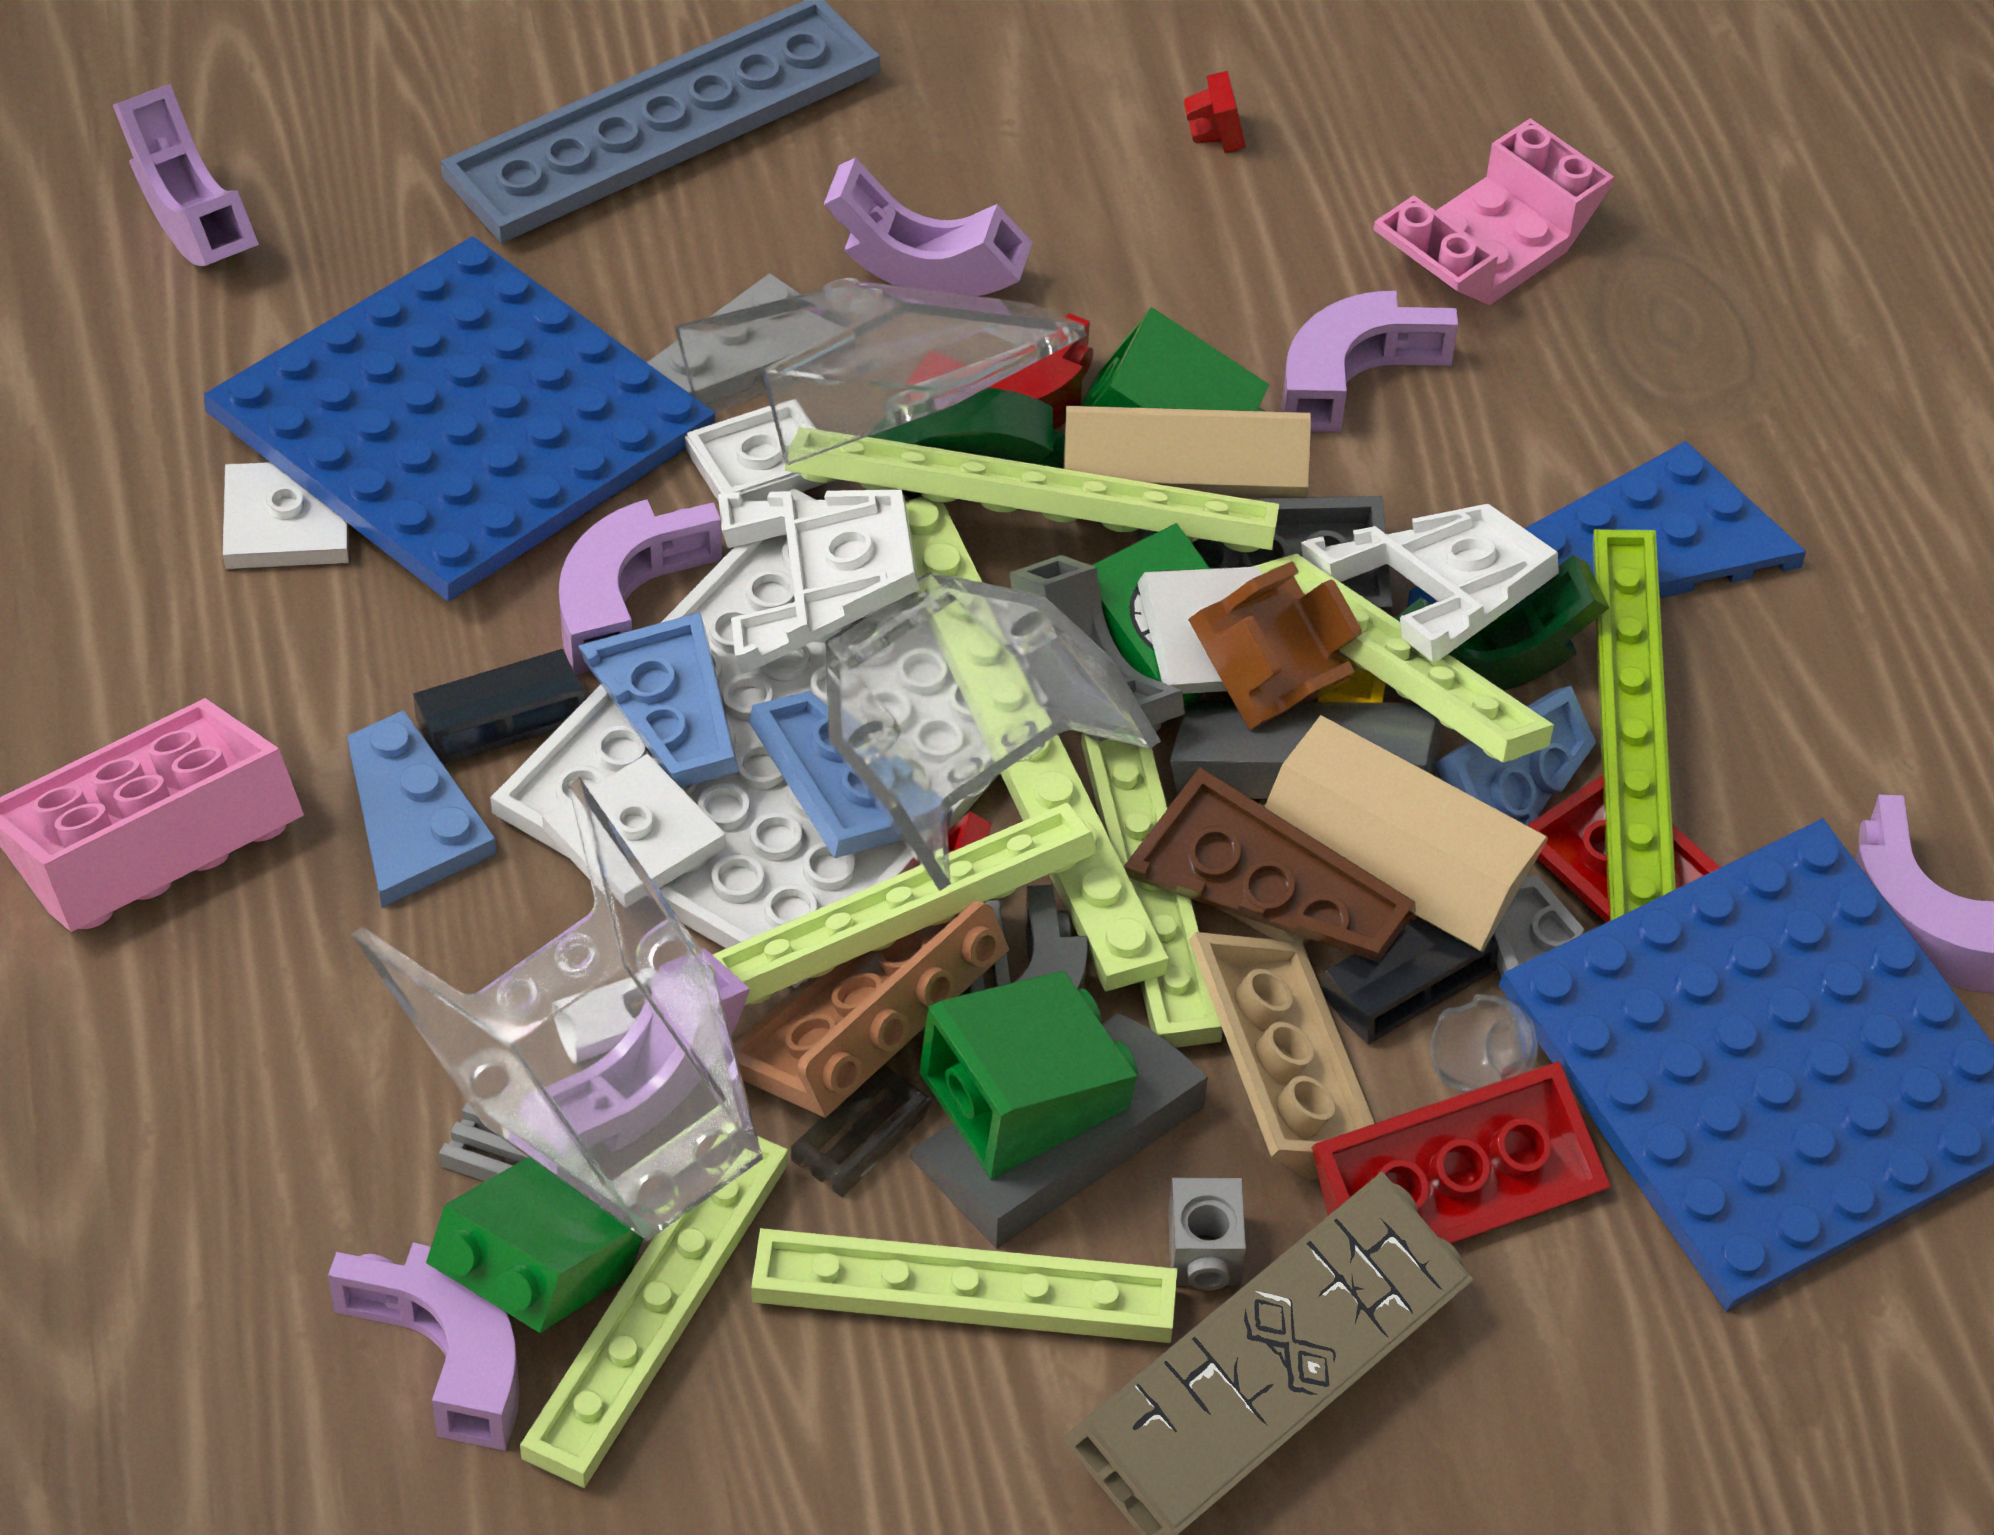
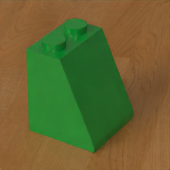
M1150 307L1100 367L1080 406L1266 412L1259 406L1270 384L1153 307Z
M1064 970L941 1000L928 1007L920 1074L990 1180L1112 1118L1131 1106L1138 1076L1136 1062L1126 1045L1121 1041L1114 1043L1102 1026L1099 1008L1091 994L1085 989L1078 990Z

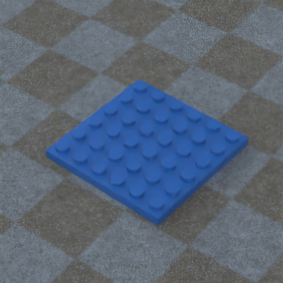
M474 236L204 393L205 411L448 602L686 449L685 436L687 432L715 424L716 415L705 404Z
M1824 818L1504 972L1500 980L1499 987L1552 1063L1560 1061L1572 1092L1726 1312L1994 1171V1044Z

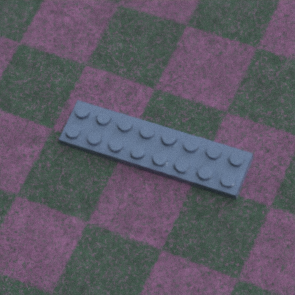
M804 0L440 161L442 178L502 244L880 73V55L825 0Z

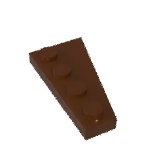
M1201 767L1197 769L1123 866L1128 877L1378 963L1416 912L1414 900Z

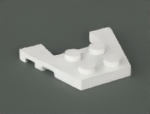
M902 489L826 491L825 500H793L791 491L769 492L768 501H743L741 492L718 494L721 528L728 548L786 534L788 540L795 601L790 604L731 618L735 657L741 674L751 672L920 590L908 510Z
M1490 504L1413 518L1412 530L1385 534L1376 526L1353 530L1354 541L1327 547H1325L1324 537L1301 542L1303 558L1339 582L1388 564L1409 579L1414 585L1420 587L1438 602L1400 617L1402 639L1432 662L1442 659L1559 573L1557 551Z

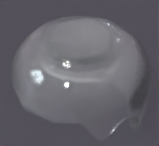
M1476 994L1474 995V1000L1464 1006L1445 1009L1438 1018L1430 1040L1434 1070L1445 1086L1463 1093L1530 1071L1535 1067L1539 1051L1535 1025L1522 1006L1516 1001L1497 995Z

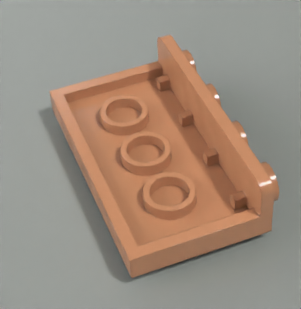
M974 901L946 923L925 927L897 939L886 949L867 952L837 965L831 972L823 976L809 978L806 982L803 981L721 1054L729 1074L826 1118L926 1027L929 1006L941 1000L957 997L962 994L1010 950L993 908L983 902Z

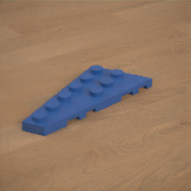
M1687 441L1524 528L1557 551L1558 566L1574 554L1588 562L1593 575L1592 541L1594 529L1656 530L1660 598L1694 591L1697 582L1727 576L1731 583L1751 579L1754 570L1779 565L1782 571L1801 568L1806 551ZM1417 586L1409 591L1407 607L1420 597L1433 604L1438 601Z

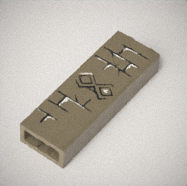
M1382 1171L1064 1436L1062 1440L1140 1535H1178L1474 1279L1463 1268V1261L1457 1250L1445 1239L1437 1237L1420 1217L1417 1206L1410 1194L1401 1186L1392 1183Z

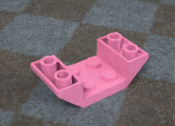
M1529 118L1492 143L1487 177L1436 211L1413 195L1374 221L1373 230L1456 291L1491 305L1567 253L1612 187L1614 176Z

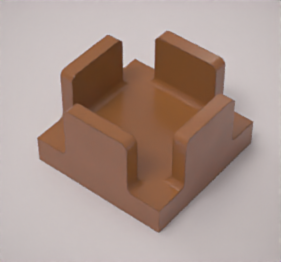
M1293 561L1249 580L1223 600L1201 609L1188 619L1249 730L1340 688L1350 681V676L1355 673L1349 661L1342 663L1338 656V651L1362 634L1359 623L1334 580L1330 579L1321 583L1305 595L1294 577L1299 571Z

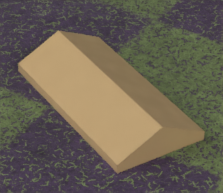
M1066 406L1063 469L1245 499L1307 498L1311 413Z
M1320 715L1282 764L1265 804L1266 809L1414 900L1416 903L1415 916L1482 953L1548 840L1547 836L1322 715Z
M1195 932L1189 939L1190 945L1271 1158L1309 1181L1319 1179L1311 1147L1318 1142L1375 1123L1303 943Z

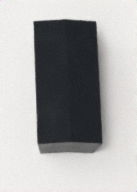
M559 649L413 693L416 720L430 748L444 765L556 731L586 700L584 686L574 673L564 650Z
M1416 918L1407 923L1379 963L1353 954L1326 969L1320 983V988L1324 997L1339 1017L1367 1044H1370L1496 971L1498 942L1491 937L1482 953L1426 921Z

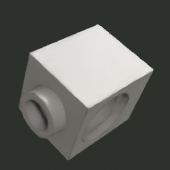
M1172 1178L1168 1229L1170 1268H1177L1176 1286H1192L1205 1291L1217 1290L1224 1286H1241L1246 1251L1242 1179ZM1207 1235L1217 1240H1202L1196 1236Z

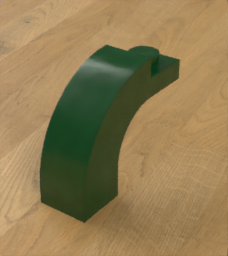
M962 387L928 393L899 405L868 429V437L1064 468L1065 434L1053 429V407L1028 395L1009 390L986 387ZM902 490L903 494L911 499H915L921 494L919 492Z
M1573 554L1558 566L1559 573L1448 654L1501 690H1509L1545 675L1576 655L1577 652L1571 639L1608 610L1609 606L1588 562ZM1420 597L1395 619L1400 622L1401 616L1433 603Z

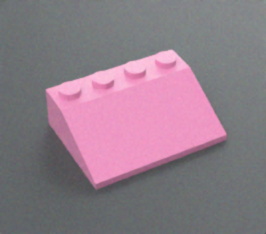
M204 698L0 797V847L47 912L70 932H73L77 929H90L103 924L110 919L113 911L137 899L146 900L161 895L169 889L172 881L194 870H208L222 864L228 858L230 852L252 841L261 842L278 836L285 830L286 824L304 816L280 749Z

